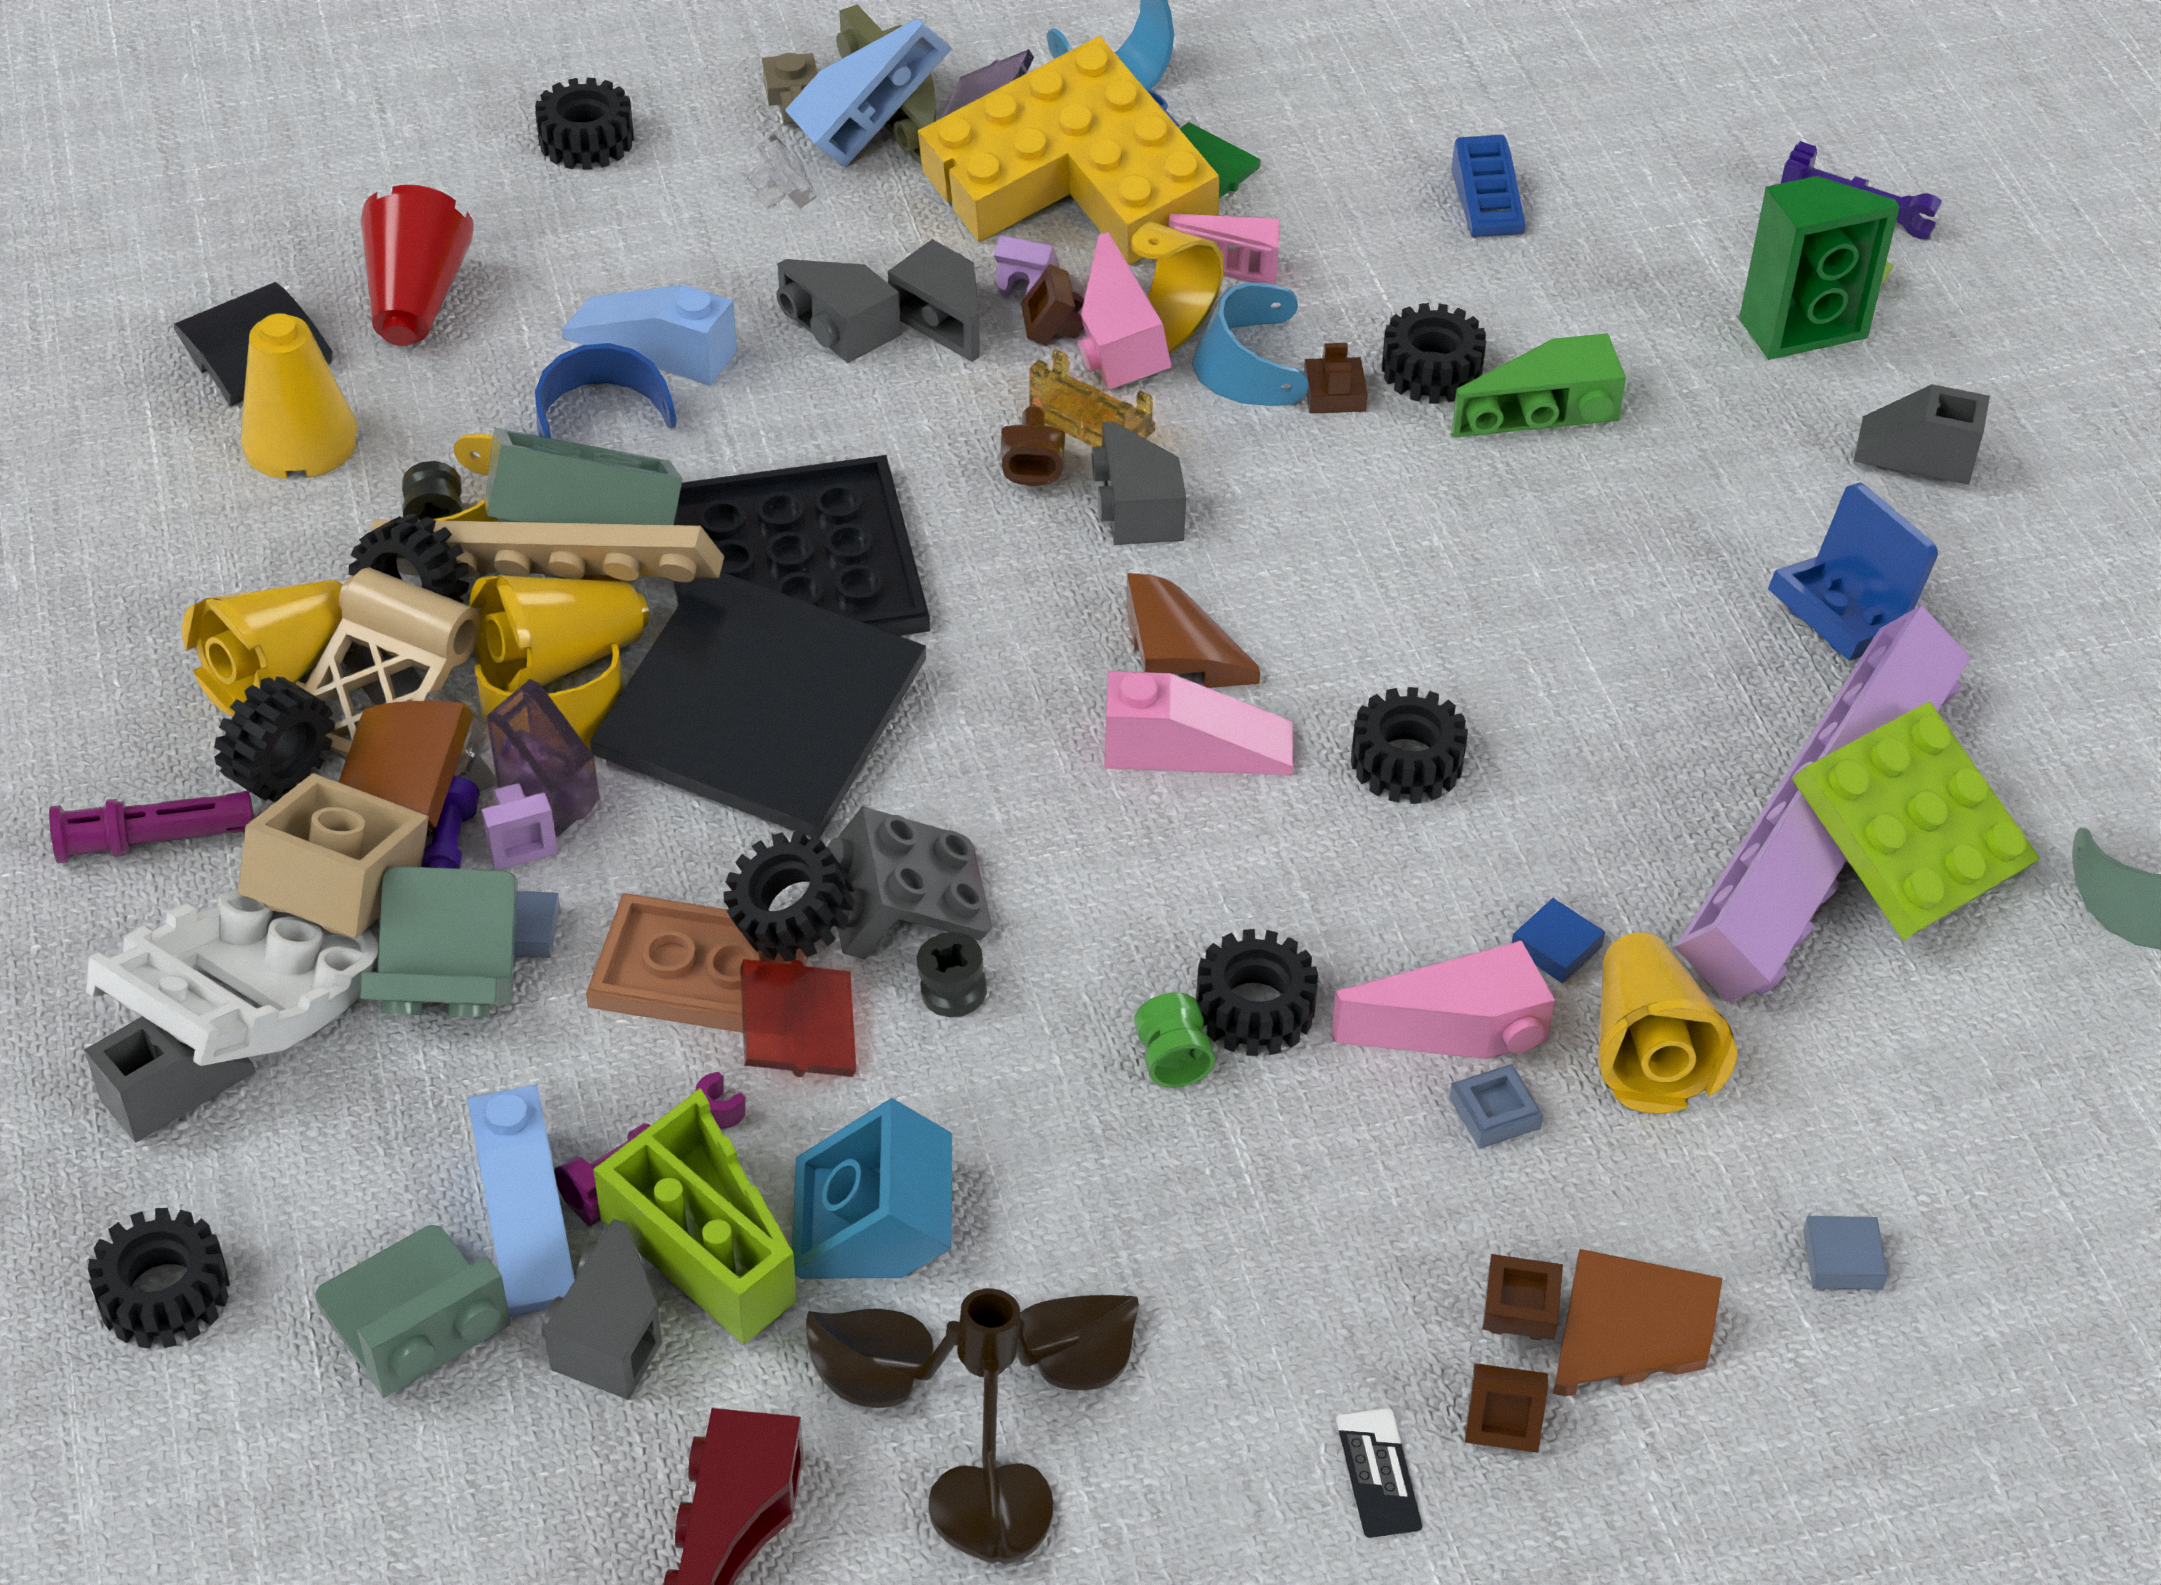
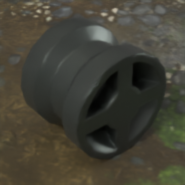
M426 461L413 465L405 472L402 479V492L405 499L402 505L403 517L408 514H418V520H422L425 517L436 519L453 516L463 511L460 499L462 494L461 477L455 468L438 461Z
M956 932L941 933L929 938L920 947L916 956L918 975L921 978L920 986L923 1002L929 1010L945 1017H959L975 1011L984 1002L987 994L981 947L973 938Z

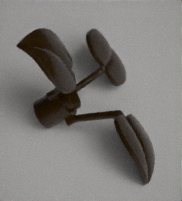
M984 1288L976 1290L965 1297L961 1304L959 1322L949 1321L947 1323L946 1336L934 1352L931 1334L922 1322L906 1313L886 1309H862L835 1314L809 1311L806 1318V1338L812 1363L823 1382L840 1398L852 1404L871 1408L894 1407L905 1402L912 1392L914 1378L919 1380L931 1379L955 1345L957 1346L958 1357L966 1369L973 1375L984 1378L983 1468L958 1466L943 1473L931 1488L928 1501L929 1516L936 1532L954 1548L991 1564L996 1562L1009 1564L1029 1556L1043 1542L1052 1522L1054 1502L1047 1480L1035 1467L1023 1463L1009 1464L998 1468L996 1466L998 1375L1013 1363L1017 1354L1023 1366L1028 1367L1038 1363L1042 1377L1048 1383L1058 1388L1087 1391L1109 1385L1124 1372L1130 1359L1139 1301L1137 1296L1125 1295L1075 1296L1043 1301L1020 1312V1306L1013 1296L999 1289Z

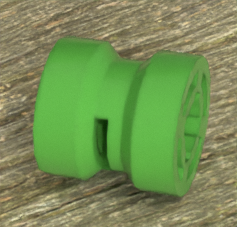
M1173 992L1156 996L1141 1005L1134 1015V1025L1138 1038L1142 1045L1148 1048L1145 1052V1062L1149 1076L1154 1083L1162 1087L1177 1088L1191 1085L1208 1075L1215 1065V1055L1211 1042L1207 1035L1201 1032L1204 1019L1199 1004L1194 997L1186 993Z

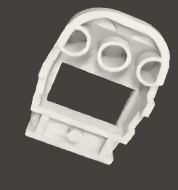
M238 890L219 894L216 908L197 913L196 908L186 903L167 911L166 924L151 931L142 925L124 936L123 953L108 958L97 951L90 955L86 993L92 997L104 994L114 997L128 1009L139 1013L173 1035L178 1041L195 1049L193 1061L203 1066L283 1051L323 1028L360 997L361 972H372L378 956L379 946L375 936L368 928L356 939L347 935L333 934L319 924L287 912L273 911L263 903L240 895ZM191 966H199L262 1007H253L194 970Z

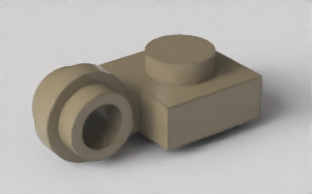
M785 53L775 57L762 58V69L769 106L780 105L783 124L793 123L794 128H798L797 123L789 116L785 109L817 75L813 53Z

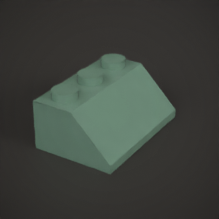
M494 427L485 510L487 516L497 518V522L674 525L683 478L669 460Z

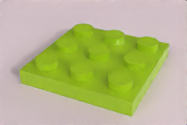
M1930 701L1809 764L1791 778L1903 941L2021 873L2041 859Z

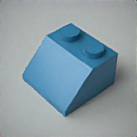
M890 1098L796 1157L792 1231L795 1276L801 1279L903 1278L951 1250L952 1133L897 1100Z

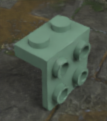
M423 867L389 868L384 873L382 880L378 973L361 972L360 999L381 1000L380 1014L422 1015V1002L448 1003V1016L489 1018V1004L512 1005L518 881L515 875L503 870Z
M429 1225L330 1279L320 1285L315 1293L319 1309L383 1399L511 1325L501 1274L487 1256L470 1265L446 1232L437 1225Z

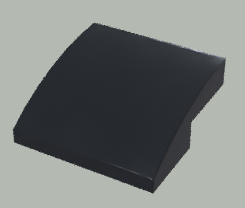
M277 282L174 323L175 332L200 372L208 371L229 406L244 401L250 331L258 322L269 315L287 314L302 319L308 325L327 364L332 363L333 351L319 330L293 297Z

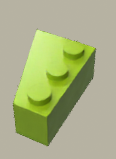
M701 1088L593 1169L600 1219L608 1226L613 1218L627 1223L637 1252L743 1345L797 1302L793 1251L756 1185L752 1186L738 1162L737 1151L729 1137H724L710 1112V1103Z

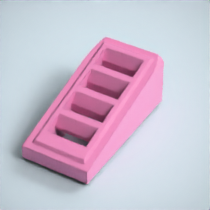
M1170 213V228L1217 242V246L1222 251L1224 257L1225 277L1247 282L1276 285L1279 219ZM1228 244L1238 246L1239 249H1228Z

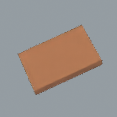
M623 893L586 991L588 1008L783 1039L808 958L801 949H796V961H784L779 953L775 960L766 958L760 950L757 952L749 944L726 911L728 909Z

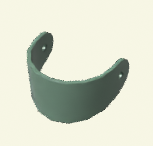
M2079 828L2073 841L2072 863L2076 886L2087 910L2108 931L2134 945L2161 950V874L2149 873L2122 864L2102 851L2094 841L2090 830Z

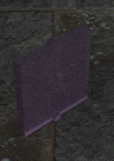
M1027 49L999 61L997 59L988 66L961 76L941 118L1027 74L1034 59L1031 51Z

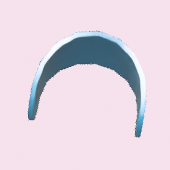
M1140 0V14L1135 27L1123 45L1114 52L1144 88L1152 89L1160 82L1171 60L1175 34L1168 1ZM1053 28L1047 32L1048 48L1053 59L1072 50L1068 40L1059 30Z
M1246 282L1231 286L1220 297L1196 346L1192 366L1199 381L1215 394L1243 404L1279 406L1294 404L1302 400L1309 389L1308 378L1304 372L1297 368L1280 365L1259 357L1244 347L1230 331V329L1237 327L1283 323L1291 319L1298 309L1297 296L1294 292L1286 287L1270 283ZM1276 302L1281 304L1278 307L1271 306L1273 303ZM1284 384L1291 385L1289 388L1286 389L1281 387Z

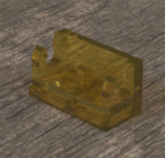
M1057 349L1053 351V367L1051 371L1049 370L1048 363L1037 360L1030 367L1029 407L1036 406L1042 409L1045 414L1046 424L1060 428L1066 434L1092 447L1102 446V422L1114 421L1145 439L1155 431V421L1152 420L1153 398L1150 394L1141 390L1138 391L1136 397L1137 408L1125 401H1120L1102 392L1100 389L1069 376V358L1067 354Z

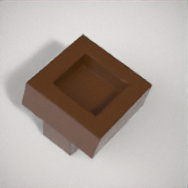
M1049 264L1022 300L1021 307L1027 339L1047 346L1055 334L1077 338L1084 329L1081 314H1078L1083 307L1084 298L1072 291L1068 271Z
M1324 343L1322 358L1305 359L1304 374L1308 378L1309 385L1306 394L1309 414L1366 412L1368 394L1361 357L1347 358V343Z
M1491 1254L1482 1330L1499 1335L1508 1333L1528 1336L1533 1340H1555L1559 1318L1563 1264Z
M1474 1363L1465 1426V1443L1539 1453L1548 1391V1373Z

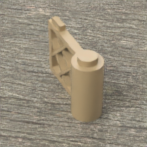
M369 567L350 576L344 582L339 593L338 603L342 609L343 617L308 682L306 684L299 681L296 682V685L324 702L339 696L346 719L335 723V731L325 735L333 740L330 750L347 757L362 713L355 714L349 694L350 691L380 680L387 703L435 701L453 666L464 663L477 644L481 631L479 610ZM352 642L370 648L375 665L344 677L341 662ZM383 654L394 658L385 661ZM412 666L428 671L418 690L396 698L390 675ZM350 734L352 741H349L342 737Z

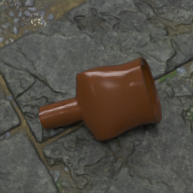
M1036 406L1028 407L1022 413V424L1005 426L1001 429L1000 452L1004 476L1014 483L1027 486L1048 485L1059 479L1063 468L1065 431L1060 428L1046 426L1043 410Z

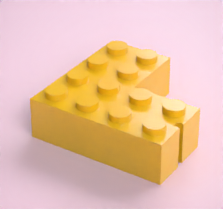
M1101 36L1080 45L918 130L922 172L947 203L952 201L953 211L978 242L989 238L1070 194L1102 234L1110 233L1127 264L1131 265L1144 258L1133 251L1131 241L1132 236L1148 221L1169 227L1170 213L1219 216V175Z

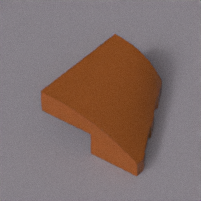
M1127 573L1126 610L1134 649L1140 652L1143 672L1171 674L1201 672L1204 687L1207 688L1260 684L1259 666L1184 590L1173 582L1158 576Z
M1579 1249L1553 1394L1561 1396L1576 1395L1578 1384L1618 1377L1622 1386L1642 1382L1650 1374L1656 1372H1669L1678 1375L1706 1369L1716 1322L1722 1278Z

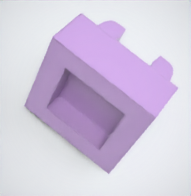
M999 235L994 257L997 262L996 284L1001 296L1009 298L1013 283L1020 279L1029 281L1028 294L1049 264L1056 267L1060 266L1053 245Z
M519 783L494 789L498 805L481 809L488 851L494 869L500 870L558 854L552 811L545 792L525 797Z

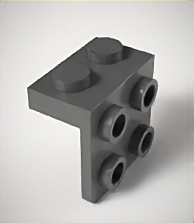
M862 806L841 834L833 838L827 847H829L846 872L854 891L849 892L855 900L853 911L843 910L849 922L844 930L838 928L842 954L866 959L898 919L947 932L966 934L977 940L984 939L992 929L974 845L966 836L952 830L941 829L909 820L899 815H892Z

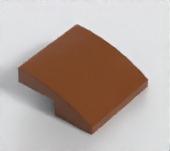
M403 701L363 709L338 782L429 816L427 828L436 829L473 714L465 703L447 701Z

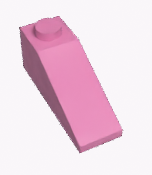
M1106 232L1098 235L1081 313L1086 338L1078 340V344L1088 371L1098 370L1108 390L1169 369L1172 365L1163 323L1110 233Z
M1108 671L1104 768L1292 775L1293 721L1171 673Z
M1518 941L1338 990L1335 994L1331 1034L1335 1042L1341 1044L1488 1059L1509 1052L1523 1053L1531 1050L1538 1044L1547 1042L1555 999L1523 942Z

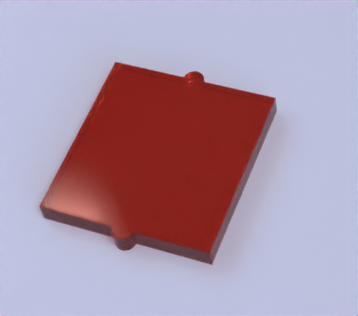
M743 959L740 972L744 1066L789 1070L796 1077H803L806 1072L853 1077L856 1072L851 972L804 966L800 960H793L791 964Z

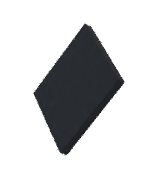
M887 455L682 482L674 525L701 526L724 555L721 572L898 636L930 631V616ZM696 578L690 582L673 581L677 606H679Z
M721 571L719 578H696L591 738V755L793 831L804 832L806 836L812 837L814 835L820 839L925 662L926 645Z

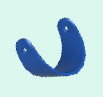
M611 343L582 345L562 353L543 370L535 389L538 436L551 438L545 416L548 408L559 397L583 385L603 383L629 387L649 398L661 413L669 429L676 427L674 404L665 379L651 360L631 348Z

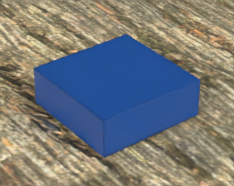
M1552 898L1513 934L1512 943L1522 941L1535 965L1561 983H1564L1603 946L1605 931L1555 898Z

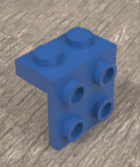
M1856 483L1845 488L1817 557L1775 570L1768 590L1788 606L1794 615L1801 618L1822 636L1832 649L1850 661L1862 657L1879 628L1915 609L1936 562L1938 550L1933 541L1865 484Z

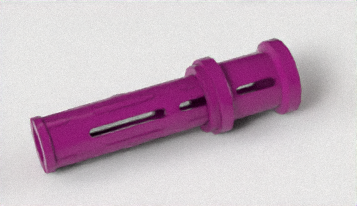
M250 790L220 796L182 799L146 805L126 806L124 801H118L116 798L106 800L103 807L64 811L61 805L49 807L51 840L57 864L67 863L71 855L110 851L114 857L124 856L125 852L131 851V845L245 832L246 825L254 819Z

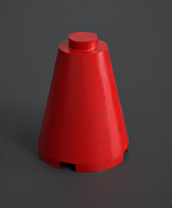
M420 185L393 186L391 195L378 199V192L372 194L365 201L361 215L372 326L378 335L396 346H409L424 340L428 336L471 245L474 231L472 217L468 212L466 217H464L455 209V199L444 192Z

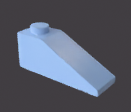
M917 18L820 70L785 111L815 145L844 167H847L952 48Z
M684 284L592 296L585 301L562 328V338L582 345L611 343L631 348L651 360L657 369L711 386L737 353L734 302L731 299Z
M537 1084L469 1097L467 1101L497 1264L503 1280L509 1317L548 1309L556 1297H564L575 1279Z

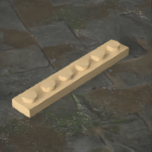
M374 519L370 532L391 520ZM436 521L433 530L436 532L446 527L452 533L446 541L450 548L458 543L460 544L464 553L456 557L457 563H468L469 574L465 575V577L473 576L475 572H499L507 576L527 577L529 573L555 574L566 579H580L583 575H609L624 581H633L639 576L665 577L677 582H690L694 578H719L724 560V555L701 526ZM397 554V568L400 573L419 575L414 565L408 559Z

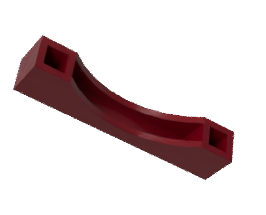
M711 1408L706 1437L694 1436L690 1450L688 1478L690 1482H696L693 1502L682 1501L677 1513L676 1548H683L679 1570L667 1569L663 1585H734L737 1577L760 1549L792 1522L804 1458L800 1416Z

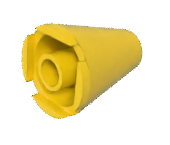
M287 314L269 315L258 322L252 328L249 335L240 434L245 458L256 470L275 478L288 479L286 471L306 470L307 478L328 473L342 465L353 454L356 447V418L308 325L302 319Z
M491 575L479 578L474 583L470 595V606L473 608L480 607L481 631L474 648L478 664L481 663L482 674L487 682L496 688H504L505 692L530 693L611 654L612 643H617L619 650L633 644L641 638L643 628L649 622V610L644 596L640 592H636L628 582Z
M329 579L210 597L189 606L183 617L182 638L185 651L196 648L202 666L192 671L208 698L227 715L234 716L235 711L230 706L236 699L244 703L247 700L244 691L252 684L260 689L262 679L270 677L275 680L277 676L284 677L296 684L297 681L312 671L343 618L342 609L338 603L339 593L343 584L337 580Z
M1637 932L1625 935L1614 941L1607 949L1603 959L1598 1066L1604 1083L1607 1084L1613 1091L1615 1098L1624 1106L1639 1112L1654 1114L1672 1113L1688 1108L1686 1099L1706 1090L1707 1096L1710 1097L1720 1090L1730 1078L1737 1060V1048L1728 1022L1661 938L1651 933Z

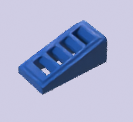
M1487 135L1457 138L1454 142L1451 171L1471 237L1524 233L1525 220L1511 151L1504 135ZM1505 209V211L1480 212V210Z

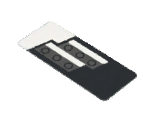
M1389 1408L1338 1415L1336 1423L1364 1536L1366 1538H1376L1421 1531L1422 1522L1393 1411Z

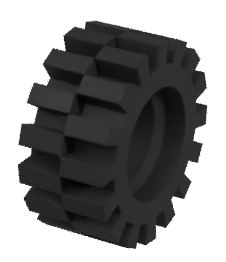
M587 77L586 84H578V78L568 79V87H564L559 82L552 85L553 93L545 90L540 95L541 101L537 100L535 104L539 146H541L543 155H549L550 161L557 165L564 159L565 168L574 169L576 163H582L583 170H592V163L598 162L601 168L610 165L609 157L619 161L624 157V151L629 152L631 150L632 141H634L631 101L629 96H625V90L620 86L613 89V82L604 80L601 85H597L596 78Z
M1429 303L1419 304L1418 312H1415L1410 306L1402 309L1401 317L1395 314L1390 319V325H1386L1381 364L1382 372H1385V381L1388 385L1395 383L1394 391L1400 395L1410 390V399L1419 402L1421 396L1426 395L1430 396L1429 404H1439L1440 396H1445L1448 403L1454 402L1457 388L1480 377L1483 372L1487 341L1485 340L1486 332L1484 328H1479V321L1474 316L1465 320L1466 311L1457 308L1453 314L1447 312L1448 305L1438 303V310H1430ZM1426 352H1437L1441 354H1430Z
M408 514L402 518L401 516L394 518L360 538L359 541L361 543L353 548L350 555L357 560L349 564V575H355L360 570L369 567L403 580L397 568L396 558L397 554H399L414 565L419 573L422 588L462 603L464 600L460 597L466 594L469 588L468 582L460 580V578L469 574L468 563H457L456 557L464 553L462 547L458 543L450 548L446 541L452 533L446 527L434 532L436 520L425 517L418 521V514Z
M279 676L275 680L270 677L262 679L260 689L252 684L244 691L247 697L244 703L238 699L233 702L230 708L235 711V714L231 720L223 717L219 728L226 733L225 736L217 737L214 748L220 751L219 754L214 756L215 763L221 767L219 771L224 776L246 790H250L251 793L265 801L269 799L273 802L278 801L282 794L285 795L296 787L297 782L301 783L310 776L308 772L313 766L317 769L321 768L325 760L319 757L322 750H330L333 742L332 739L325 735L335 731V722L329 719L333 712L329 706L325 705L326 702L286 678Z
M1408 687L1407 696H1400L1397 688L1386 690L1385 701L1378 694H1375L1369 698L1368 707L1362 705L1358 710L1357 719H1355L1351 766L1352 769H1357L1356 778L1361 784L1370 781L1369 791L1379 796L1384 789L1389 790V801L1399 803L1401 794H1409L1410 804L1421 803L1422 794L1426 792L1431 801L1441 797L1442 787L1450 792L1456 786V779L1461 777L1468 737V729H1465L1466 720L1462 713L1455 715L1456 705L1449 699L1442 705H1438L1439 694L1430 690L1426 698L1417 697L1419 688ZM1409 739L1421 742L1429 748L1421 751H1406L1392 746L1389 742Z
M793 831L791 842H789L784 833L781 832L772 835L773 846L769 848L765 846L762 840L752 845L757 855L751 860L744 854L736 860L735 863L742 872L741 874L729 872L725 882L731 891L723 892L724 903L729 908L726 911L731 920L757 952L760 950L766 958L775 960L779 953L784 961H796V949H801L808 958L817 954L813 943L822 939L828 947L836 940L830 931L833 926L842 930L845 929L849 919L843 910L853 911L855 900L849 892L854 891L846 872L829 847H826L821 839L813 835L809 840L804 832ZM810 882L806 892L796 903L782 910L769 911L773 900L782 890L795 883Z
M1255 929L1243 930L1242 941L1238 942L1233 933L1222 936L1221 948L1212 943L1206 949V959L1201 958L1198 965L1196 1001L1199 1004L1204 1019L1203 1026L1207 1025V1036L1213 1042H1216L1224 1035V1049L1235 1053L1238 1044L1242 1043L1247 1045V1056H1258L1259 1046L1267 1045L1269 1055L1281 1053L1282 1040L1292 1048L1300 1042L1301 1032L1306 1035L1312 1027V1018L1315 1016L1318 971L1316 966L1311 967L1312 956L1306 949L1297 954L1298 942L1288 937L1280 945L1277 943L1278 932L1266 930L1265 940L1255 939ZM1260 983L1276 989L1282 995L1269 1001L1256 1002L1243 999L1231 990L1242 984Z
M155 1208V1220L147 1222L142 1211L132 1214L130 1217L133 1227L125 1230L117 1222L108 1229L113 1243L99 1239L93 1248L97 1259H89L88 1272L91 1278L89 1283L103 1323L109 1331L114 1328L117 1338L125 1343H128L132 1336L135 1335L138 1347L151 1349L154 1336H160L164 1348L176 1346L174 1334L183 1330L190 1341L200 1335L197 1321L201 1319L211 1326L219 1318L216 1305L225 1307L229 1297L226 1286H230L229 1275L216 1233L212 1235L210 1225L202 1218L197 1223H194L192 1213L181 1209L175 1221L171 1220L168 1208ZM176 1264L187 1269L184 1276L168 1288L152 1292L138 1291L132 1288L134 1281L145 1271L153 1267Z

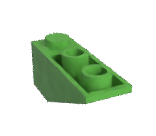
M1609 334L1551 339L1457 388L1451 429L1453 438L1619 421L1626 376Z

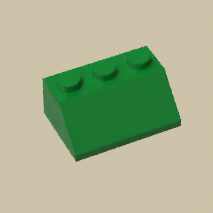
M1819 176L1771 185L1765 188L1739 319L1768 360L1868 338L1900 208L1895 199Z

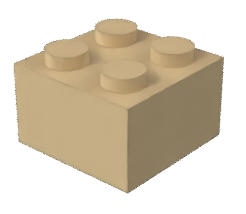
M312 773L246 825L238 894L259 901L273 911L287 912L319 924L333 934L347 935L356 939L381 917L382 880L384 873L391 867H421L429 816Z

